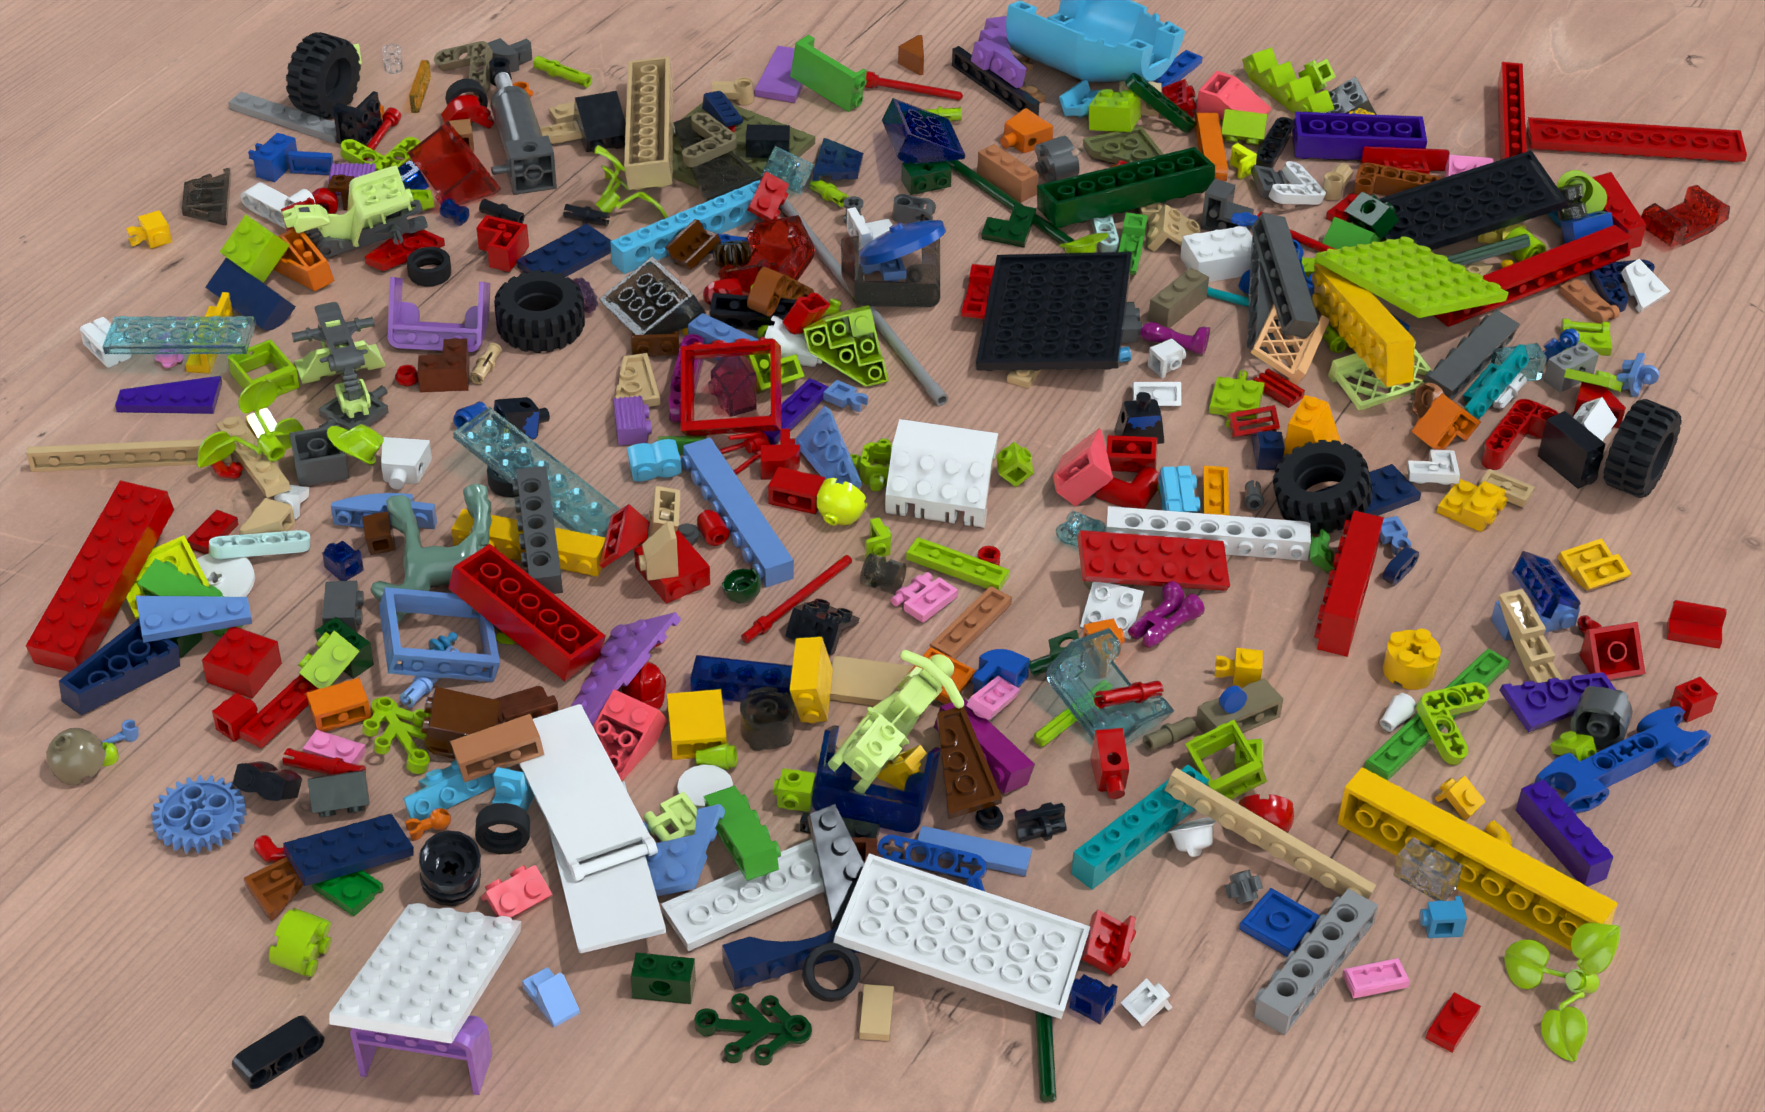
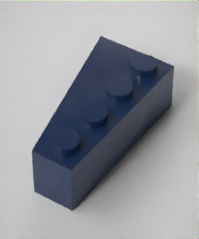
M138 619L59 680L61 701L78 714L83 715L180 667L179 647L168 638L143 643L140 620Z

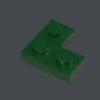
M1015 204L1009 221L987 217L981 233L982 239L1025 248L1036 216V208Z

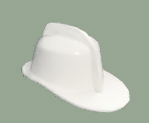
M1210 817L1196 819L1177 826L1172 831L1167 832V834H1171L1178 851L1188 852L1191 857L1200 856L1202 850L1213 843V825L1217 821Z

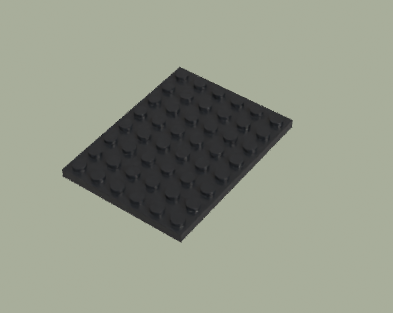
M1132 252L997 255L976 359L977 371L1118 369L1133 260Z

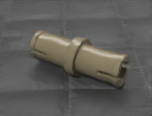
M1185 717L1173 724L1166 723L1161 726L1160 730L1144 735L1143 744L1150 752L1166 744L1173 745L1178 742V739L1195 733L1196 724L1191 717Z

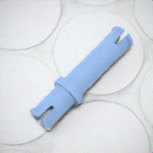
M448 646L445 651H451L453 646ZM454 648L452 652H459V650ZM415 676L412 684L400 694L401 702L406 706L411 701L408 707L412 708L423 695H427L433 690V685L440 678Z

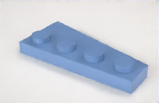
M136 596L143 643L252 624L248 597Z

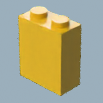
M822 637L796 638L790 693L801 723L828 721L833 668Z
M721 689L667 693L672 760L696 758L697 750H704L727 743Z

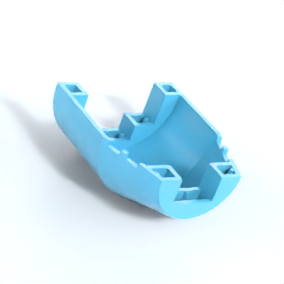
M1019 0L1008 5L1006 18L1007 39L1010 47L1016 53L1080 80H1087L1088 83L1126 81L1132 73L1138 74L1146 81H1154L1161 77L1170 67L1185 35L1183 29L1170 21L1163 23L1159 20L1160 15L1154 13L1153 16L1147 13V7L1131 0H1061L1058 13L1047 17V19L1036 14L1037 7Z

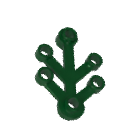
M743 993L735 994L732 997L731 1008L737 1014H744L750 1021L719 1019L717 1012L710 1008L701 1009L695 1015V1029L702 1036H711L716 1031L748 1033L738 1041L728 1043L725 1046L724 1055L729 1063L740 1062L743 1058V1052L766 1036L778 1035L767 1045L762 1044L755 1049L756 1063L762 1066L769 1065L773 1060V1054L789 1043H805L812 1035V1025L807 1018L802 1015L791 1016L779 1004L778 998L772 995L765 996L762 999L761 1011L766 1016H775L780 1023L769 1022L749 1002V997ZM743 1002L745 1004L737 1005L736 1003ZM772 1004L774 1007H767L766 1005ZM731 1051H737L738 1053H737V1054H730L729 1052H731ZM766 1053L768 1056L762 1057L760 1054Z

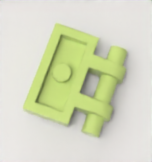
M685 792L661 803V815L656 817L652 811H649L643 816L651 834L656 835L661 842L695 834L697 808ZM670 824L676 831L671 835L665 829Z

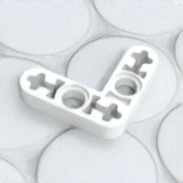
M1287 161L1283 169L1285 178L1291 184H1274L1269 193V198L1280 204L1319 205L1323 202L1326 195L1325 190L1304 167L1292 161Z

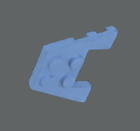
M721 804L697 809L694 835L656 843L658 854L652 856L645 855L657 897L695 889L708 857L705 854L709 843L715 840L718 832L715 829L718 820L723 819L725 809ZM643 821V823H644L646 829H647L648 832H649V829H648L647 824Z

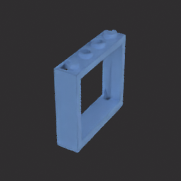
M384 588L379 610L388 674L494 682L500 665L494 625L478 612H472L474 609L454 593ZM396 612L476 618L479 623L484 654L403 648L400 644Z

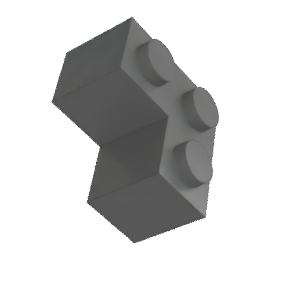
M1214 179L1205 192L1201 229L1214 231L1237 227L1239 225L1231 222L1232 214L1249 212L1253 215L1254 209L1233 203L1236 185Z

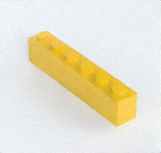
M462 509L451 528L453 546L459 545L471 532L474 519L470 516L467 509ZM490 514L492 522L489 529V544L507 558L522 561L521 553L526 552V549L520 548L519 534H524V531H518L517 520ZM555 527L560 569L598 577L602 570L599 564L606 538Z

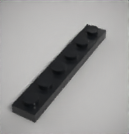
M960 46L952 48V67L1018 113L1027 108L1039 116L1040 102L1022 89L1015 88L990 69L982 70L971 62L972 55Z

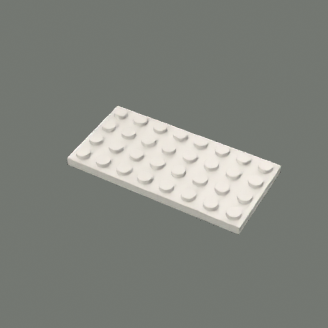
M869 854L837 929L833 943L1062 1019L1090 926Z
M421 903L408 904L331 1010L329 1024L452 1043L519 936L521 921L512 920L507 916H484L480 912L464 913L455 911L452 908H431Z

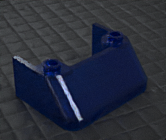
M833 725L825 729L812 795L813 808L818 811L835 804L841 817L880 824V828L903 833H911L918 829L933 792L941 748L935 747L928 752L924 773L916 772L909 776L904 791L871 784L865 793H860L853 789L858 781L852 780L853 769L843 762L835 772L828 766V762L835 754L839 726Z

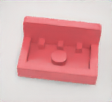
M523 865L510 873V879L504 882L501 879H497L485 886L486 892L480 898L483 903L488 901L496 917L507 916L513 918L546 900L553 894L536 865L528 869Z

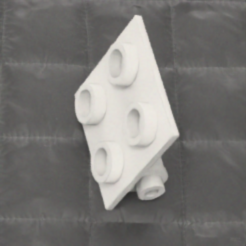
M1093 582L1080 627L1084 628V624L1114 618L1118 628H1122L1125 638L1131 640L1128 629L1136 621L1138 612L1141 611L1144 591L1111 583Z

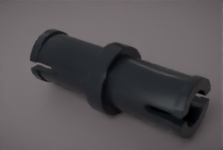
M483 199L479 205V211L522 224L524 222V213L510 209L506 204H497L488 199Z
M566 204L564 210L572 211L573 213L563 212L564 218L580 220L584 224L590 222L607 227L610 221L601 219L610 218V212L593 210L589 206L583 208Z

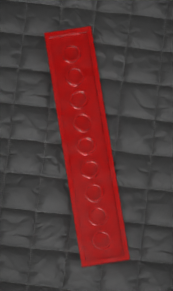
M1528 117L1527 120L1530 148L1537 150L1548 149L1578 151L1581 153H1612L1626 156L1642 155L1645 157H1676L1690 160H1724L1729 162H1745L1747 157L1741 130Z

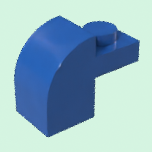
M994 649L983 653L979 657V669L972 678V684H974L973 695L998 675L1019 688L1028 678L1030 659L1007 649Z

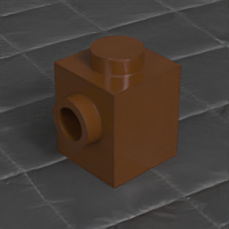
M388 511L362 516L365 540L370 555L395 551L393 526Z

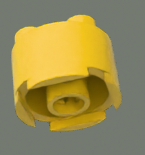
M1420 628L1417 630L1393 632L1390 635L1383 663L1384 675L1393 684L1394 681L1402 684L1404 689L1419 690L1426 688L1436 676L1441 648L1427 629Z

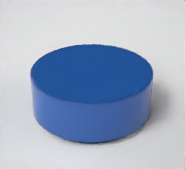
M1239 686L1228 687L1221 694L1219 705L1227 713H1235L1245 705L1247 694Z

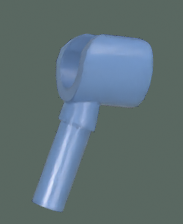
M126 720L122 723L121 732L102 742L115 743L123 739L129 742L135 741L139 736V727H135L134 720Z

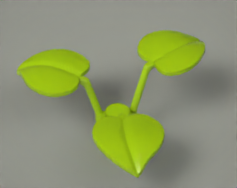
M597 145L595 154H600L610 159L615 167V172L604 165L601 166L605 172V179H610V182L595 205L603 212L611 213L616 207L620 209L624 204L639 197L660 210L664 219L668 218L662 206L642 191L619 202L621 197L615 191L620 184L628 190V184L618 177L620 169L624 172L626 170L617 158L605 148Z
M261 379L251 383L242 391L238 400L239 409L243 413L247 414L254 411L265 432L258 437V446L237 436L230 437L225 431L213 433L202 442L199 448L198 468L209 466L231 455L236 449L235 442L254 450L258 455L263 453L271 462L278 461L284 456L286 449L292 448L289 433L303 431L304 428L300 422L294 418H286L278 422L274 431L270 432L259 412V409L270 406L277 397V386L272 381Z
M1586 923L1578 927L1572 937L1571 950L1579 958L1577 966L1580 969H1572L1569 973L1545 967L1549 961L1550 954L1547 948L1538 941L1527 939L1516 941L1505 951L1504 959L1507 973L1516 986L1523 989L1535 988L1542 982L1544 972L1565 978L1568 989L1575 992L1573 996L1559 1004V1010L1546 1011L1541 1022V1033L1545 1043L1556 1055L1565 1060L1573 1062L1577 1060L1578 1053L1585 1042L1588 1031L1585 1015L1576 1007L1566 1006L1577 999H1583L1585 997L1584 994H1592L1597 991L1599 987L1597 974L1605 971L1611 964L1619 944L1621 927L1618 925Z

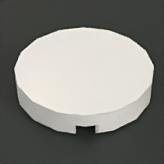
M699 765L688 769L682 774L678 781L677 790L678 794L685 792L696 808L700 809L705 807V795L731 787L733 782L731 776L724 769L715 765Z

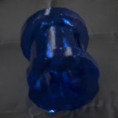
M451 198L446 199L440 207V215L442 217H449L454 220L455 224L460 226L468 220L470 215L469 209L466 206L457 205Z

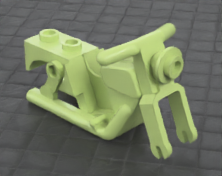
M909 650L901 651V659L916 665V667L897 685L900 691H895L873 708H867L866 716L828 762V766L834 772L845 762L862 777L853 788L858 793H865L889 760L892 761L902 750V747L909 744L908 735L920 715L941 693L942 686L956 708L960 709L964 706V700L954 681L950 678L954 673V665L946 656L935 654L929 659Z

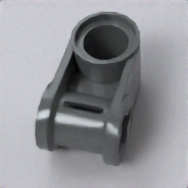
M898 194L894 197L892 218L895 222L902 224L922 221L923 216H925V220H933L936 204L929 198Z

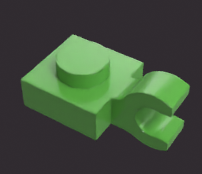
M1321 529L1319 537L1315 538L1311 535L1309 557L1315 566H1319L1327 573L1334 569V551L1329 547L1330 535Z

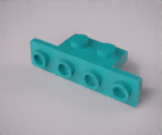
M1519 344L1500 366L1490 363L1463 394L1465 402H1468L1464 409L1478 420L1529 362L1524 345Z

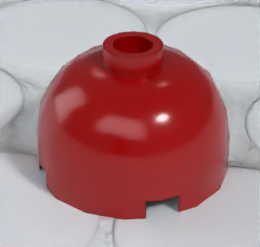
M1253 794L1239 800L1238 804L1289 833L1294 820L1293 803L1289 799L1269 794V799H1260V794Z

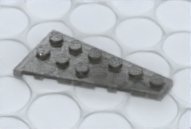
M692 116L673 122V130L682 150L705 140V138L692 129ZM733 151L699 166L690 167L705 202L762 178L760 174Z

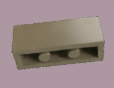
M1193 268L1188 269L1150 299L1148 321L1156 322L1168 328L1172 327L1207 299L1209 276Z
M1264 678L1241 688L1247 694V701L1235 713H1227L1219 705V698L1206 701L1198 706L1196 726L1205 734L1223 723L1235 720L1242 733H1245L1280 718L1283 698Z

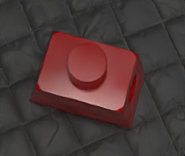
M1123 728L1095 730L1090 760L1097 789L1100 792L1107 791L1110 799L1122 798L1125 795L1124 789L1126 788L1129 775V762Z

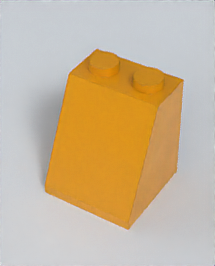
M1307 395L1303 397L1288 423L1283 457L1286 454L1290 455L1294 448L1298 446L1301 448L1308 442L1317 443L1318 440H1326L1327 442L1336 440L1341 442L1328 402Z

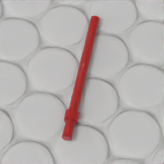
M845 555L767 616H761L754 621L753 626L741 635L742 640L745 643H749L759 634H765L772 628L773 623L852 563L851 557Z

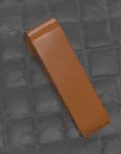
M1363 163L1359 166L1353 193L1359 195L1361 192H1364L1370 196L1371 194L1388 196L1442 178L1436 175L1374 163Z
M763 267L759 271L748 296L747 307L766 316H771L775 312L781 298L798 299L799 297H807L810 293H814V290L787 275Z

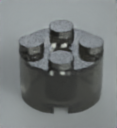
M762 687L752 690L747 694V698L741 701L740 731L743 739L752 750L775 749L791 744L795 732V704L792 697L786 692L783 695L778 692L777 688Z

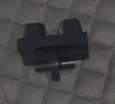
M1049 802L1042 804L1038 809L1028 811L1024 808L1016 810L1014 813L1016 838L1019 842L1040 837L1044 841L1052 839V834L1067 831L1065 806L1063 803L1053 805Z

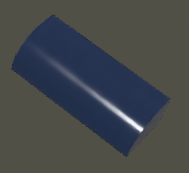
M227 257L205 287L219 298L222 292L229 293L232 307L263 330H273L281 326L296 307Z

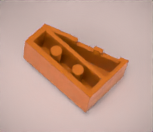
M292 228L278 235L290 246L274 267V271L313 291L335 281L328 261L304 232L296 233L295 228Z

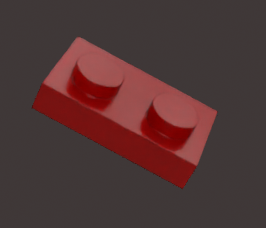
M766 171L761 178L747 211L764 219L762 225L765 227L770 222L775 223L781 212L778 210L779 205H783L789 195L786 192L789 184Z
M1097 909L1091 916L1090 930L1081 960L1109 975H1112L1120 967L1124 968L1131 957L1129 947L1136 935V930L1134 929L1136 918L1130 915L1122 923Z

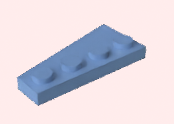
M824 406L795 438V445H800L802 454L822 477H825V480L827 478H837L835 483L843 485L844 481L859 489L862 482L832 412L828 407Z

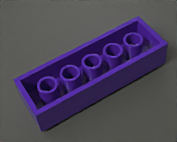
M1295 112L1292 128L1294 155L1302 159L1362 160L1363 147L1365 146L1426 149L1427 146L1423 116Z

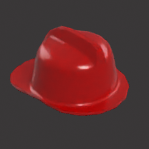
M647 661L627 686H623L622 693L659 710L665 698L666 678L657 665Z

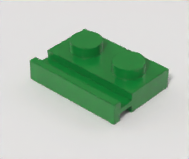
M363 870L312 884L313 890L353 917L372 902L378 892L382 893L384 891L383 883Z

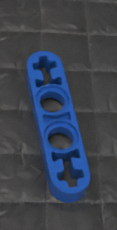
M886 835L878 843L879 854L883 855L884 859L906 866L965 880L969 878L975 879L976 877L982 879L987 872L985 860L980 855L897 835ZM891 841H895L896 847L905 849L904 844H909L905 851L906 859H901L903 854L893 851L891 856H888V851L884 849V846L890 845ZM916 847H922L927 852L926 858L922 862H914L911 859V852ZM945 853H949L954 857V863L948 869H943L938 864L939 857ZM959 856L964 857L962 862L966 864H972L974 860H977L981 870L975 871L974 875H970L968 868L960 866L961 872H956L960 862Z

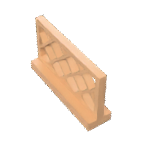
M1273 304L1251 354L1287 376L1290 382L1297 385L1306 375L1330 319L1321 315L1318 319L1319 325L1307 338L1301 337V339H1296L1295 336L1287 335L1289 340H1284L1281 335L1283 333L1281 326L1277 327L1274 321L1279 318ZM1267 333H1273L1276 340H1270ZM1274 346H1279L1282 353H1277ZM1287 346H1293L1296 353H1290ZM1267 347L1270 354H1267L1259 348ZM1286 359L1290 368L1284 365L1281 360Z

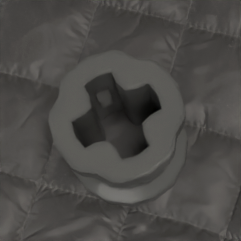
M851 196L844 200V207L846 208V214L844 215L845 224H847V209L856 207L859 214L862 215L861 208L864 202L861 198Z

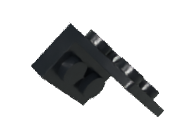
M373 91L356 108L341 103H336L333 106L337 143L339 144L344 140L353 139L365 145L383 123L380 114L378 92Z
M815 599L814 601L804 602V604L793 607L785 637L796 640V638L822 637L827 653L832 655L835 654L842 629L858 624L860 618L852 615L853 612L845 608L837 609L830 606V602L826 600Z

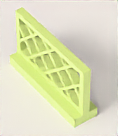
M1415 341L1414 361L1417 364L1416 366L1414 365V382H1410L1408 387L1399 385L1386 387L1380 379L1365 375L1364 372L1372 370L1358 357L1357 353L1333 360L1328 377L1332 383L1337 381L1360 411L1415 393V389L1424 383L1422 382L1423 380L1415 378L1416 374L1425 376L1431 368L1415 349ZM1352 377L1358 379V384L1347 382L1345 378ZM1361 381L1374 384V389L1360 386ZM1377 386H1380L1391 391L1390 393L1384 394L1376 391ZM1357 392L1371 396V398L1361 401Z

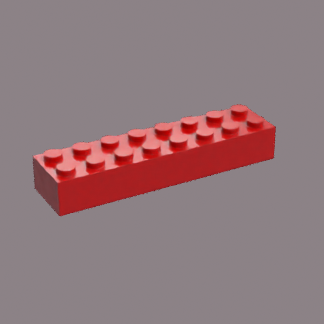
M119 481L26 644V648L35 664L71 672L97 651L174 511L167 491Z

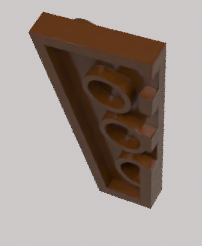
M965 707L938 712L937 721L948 819L1001 804L1002 797Z

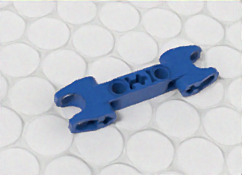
M1674 706L1660 709L1648 714L1638 723L1636 730L1639 733L1605 748L1582 761H1579L1572 753H1566L1556 758L1536 775L1535 783L1545 780L1551 788L1565 791L1568 794L1562 800L1568 807L1572 808L1575 813L1586 812L1599 806L1606 800L1609 795L1607 787L1665 758L1674 767H1679L1691 761L1693 757L1709 744L1711 735L1706 730L1689 732L1677 727L1683 721V714L1685 713L1681 707Z

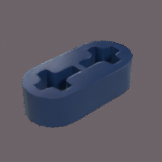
M1409 546L1404 547L1385 568L1383 580L1397 585L1414 568L1419 558V552Z

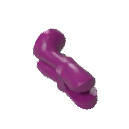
M1149 322L1141 328V336L1146 341L1162 343L1173 339L1183 348L1200 355L1205 354L1210 335V327L1205 326L1199 327L1193 336L1178 333L1172 328L1165 327L1156 322Z
M1170 581L1162 589L1163 602L1154 610H1148L1142 617L1137 619L1128 629V634L1134 639H1140L1144 636L1143 644L1147 648H1151L1162 642L1167 635L1174 631V628L1203 615L1205 607L1202 600L1194 594H1189L1185 597L1181 586L1174 581ZM1172 612H1175L1171 617L1165 619L1166 616H1168Z

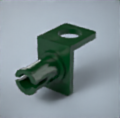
M1077 630L1048 640L1050 654L1029 661V669L1033 677L1056 669V671H1059L1063 681L1067 679L1065 665L1061 656L1081 648ZM1068 639L1073 640L1071 645L1067 647H1060L1063 641Z

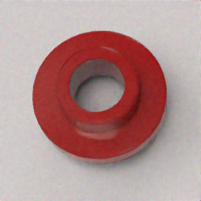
M412 365L400 366L395 374V380L400 385L412 386L419 380L418 371Z

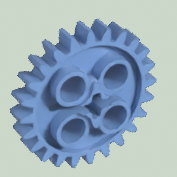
M199 775L195 782L188 777L186 780L187 784L184 785L177 781V788L175 790L167 787V796L159 795L160 803L153 804L154 812L151 813L152 824L158 839H163L165 846L172 844L175 851L183 846L185 853H188L191 847H195L196 852L200 853L201 848L204 846L209 851L212 850V844L214 843L220 847L223 846L222 839L232 840L231 832H240L239 825L245 824L244 816L247 815L244 796H241L240 789H234L233 782L225 785L224 778L214 782L213 775L207 781H203L202 776Z

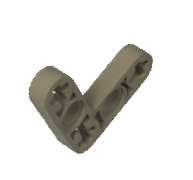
M474 42L443 49L436 53L434 62L440 70L447 71L470 65L469 79L478 81L483 86L485 93L489 91V61L493 57V51L487 42ZM463 53H467L466 57L459 59ZM485 65L483 70L476 72L480 66Z
M699 112L692 115V129L705 138V140L683 149L682 161L684 165L688 167L699 166L736 149L737 136L734 132L707 113Z

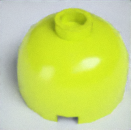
M827 478L817 494V508L820 514L823 516L824 521L830 525H851L861 517L867 508L868 503L864 502L866 496L849 482L844 481L842 485L835 483L837 478Z

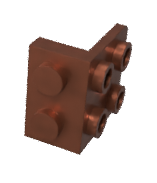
M535 686L495 698L500 700L498 714L500 724L531 714L532 719L558 711V702L555 696L548 697L542 686Z

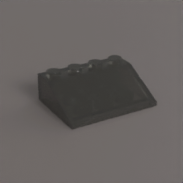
M653 256L599 298L601 303L634 335L668 334L688 328V324L701 313L706 314L695 295Z

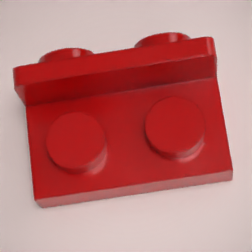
M1186 79L1162 87L1163 95L1183 111L1186 110L1188 115L1194 118V109H1196L1194 97H1196L1193 86H1189Z

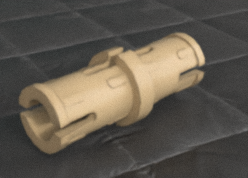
M489 343L483 355L477 358L476 366L469 375L473 383L482 384L487 374L494 369L495 361L502 352V348L498 344Z

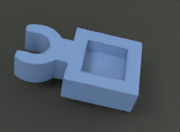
M836 380L823 392V400L841 408L849 405L852 410L861 412V404L868 405V396L866 394L857 393V388L839 380Z
M1399 517L1384 518L1380 535L1382 543H1390L1391 552L1394 555L1398 554L1399 547H1411V541L1407 538L1408 531Z

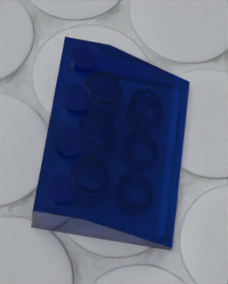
M892 98L882 118V122L899 160L905 163L910 161L919 164L962 160L965 158L964 150L948 118Z

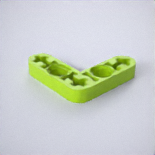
M406 137L383 156L353 139H347L341 143L340 155L353 164L374 163L376 171L397 165L399 173H401L420 155L421 142L417 138ZM394 157H402L404 160H396ZM364 158H371V159H373L374 161L369 162V161H365V160H363V159H364Z
M1471 682L1423 694L1416 705L1417 712L1439 754L1448 764L1458 765L1468 754V746L1451 715L1482 708L1489 698V692L1481 683ZM1447 696L1456 698L1459 705L1449 703ZM1436 724L1446 726L1448 733L1440 732Z

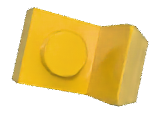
M921 745L899 753L892 761L889 760L877 778L905 792H911L924 777L919 770L921 766L919 761L927 754Z

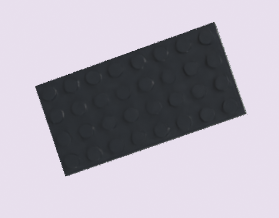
M1532 150L1379 198L1382 203L1388 202L1395 208L1396 211L1394 213L1399 219L1383 237L1384 241L1387 239L1395 240L1401 237H1409L1414 240L1413 243L1419 246H1426L1431 251L1567 208V200Z

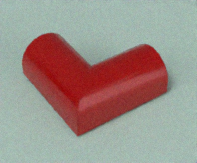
M1143 467L1131 483L1113 477L1107 485L1096 492V498L1124 508L1145 509L1158 491L1159 472L1152 467Z

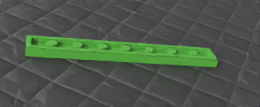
M1488 648L1445 688L1471 682L1481 683L1487 688L1509 668L1510 661ZM1447 696L1449 703L1459 705L1456 698ZM1417 713L1366 760L1364 767L1387 781L1432 740L1420 715ZM1455 714V715H1451V716H1452V718L1454 719V718H1455L1456 716H1458L1459 714ZM1436 724L1439 731L1446 727L1443 724Z

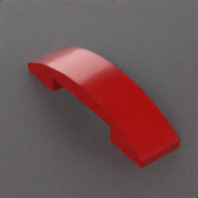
M972 264L966 299L963 302L961 311L962 317L985 318L994 266Z

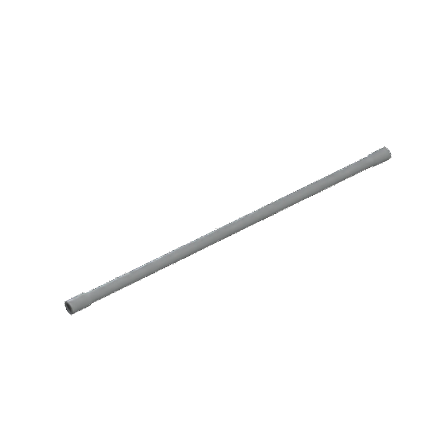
M786 199L783 205H779L780 209L859 307L870 306L875 327L923 385L937 406L946 404L948 401L947 394L926 372Z

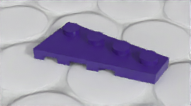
M221 376L120 389L115 404L116 411L118 413L214 414L222 386Z
M1602 672L1572 676L1571 679L1566 680L1552 678L1548 679L1547 682L1541 683L1527 681L1523 682L1522 685L1512 686L1511 683L1502 684L1499 691L1529 733L1573 716L1579 697L1585 688L1594 686L1616 689L1605 673Z

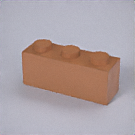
M995 144L978 151L977 173L1020 203L1037 195L1038 173Z
M531 714L450 741L464 783L496 771L497 767L505 769L545 755L540 735Z

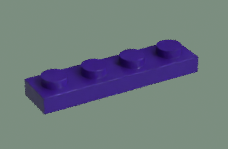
M811 378L802 384L781 404L782 429L790 428L791 430L823 400V392L829 386ZM780 431L764 432L768 437L769 444L775 445L780 441Z

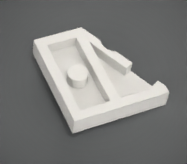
M1640 259L1626 266L1621 272L1624 281L1628 285L1630 296H1635L1638 305L1635 308L1638 313L1661 300L1670 292L1663 282Z

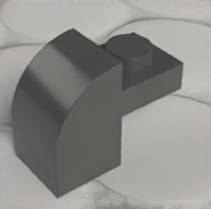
M501 38L487 43L493 51L492 59L497 57L508 59L511 72L519 71L520 64L532 60L531 42L528 39L508 45Z

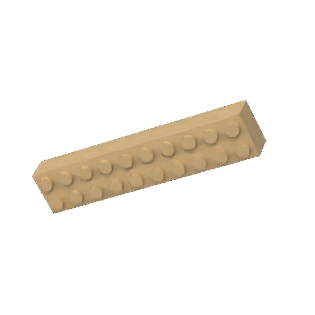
M670 56L628 61L624 159L628 190H643L656 186L661 188L672 185L674 78Z

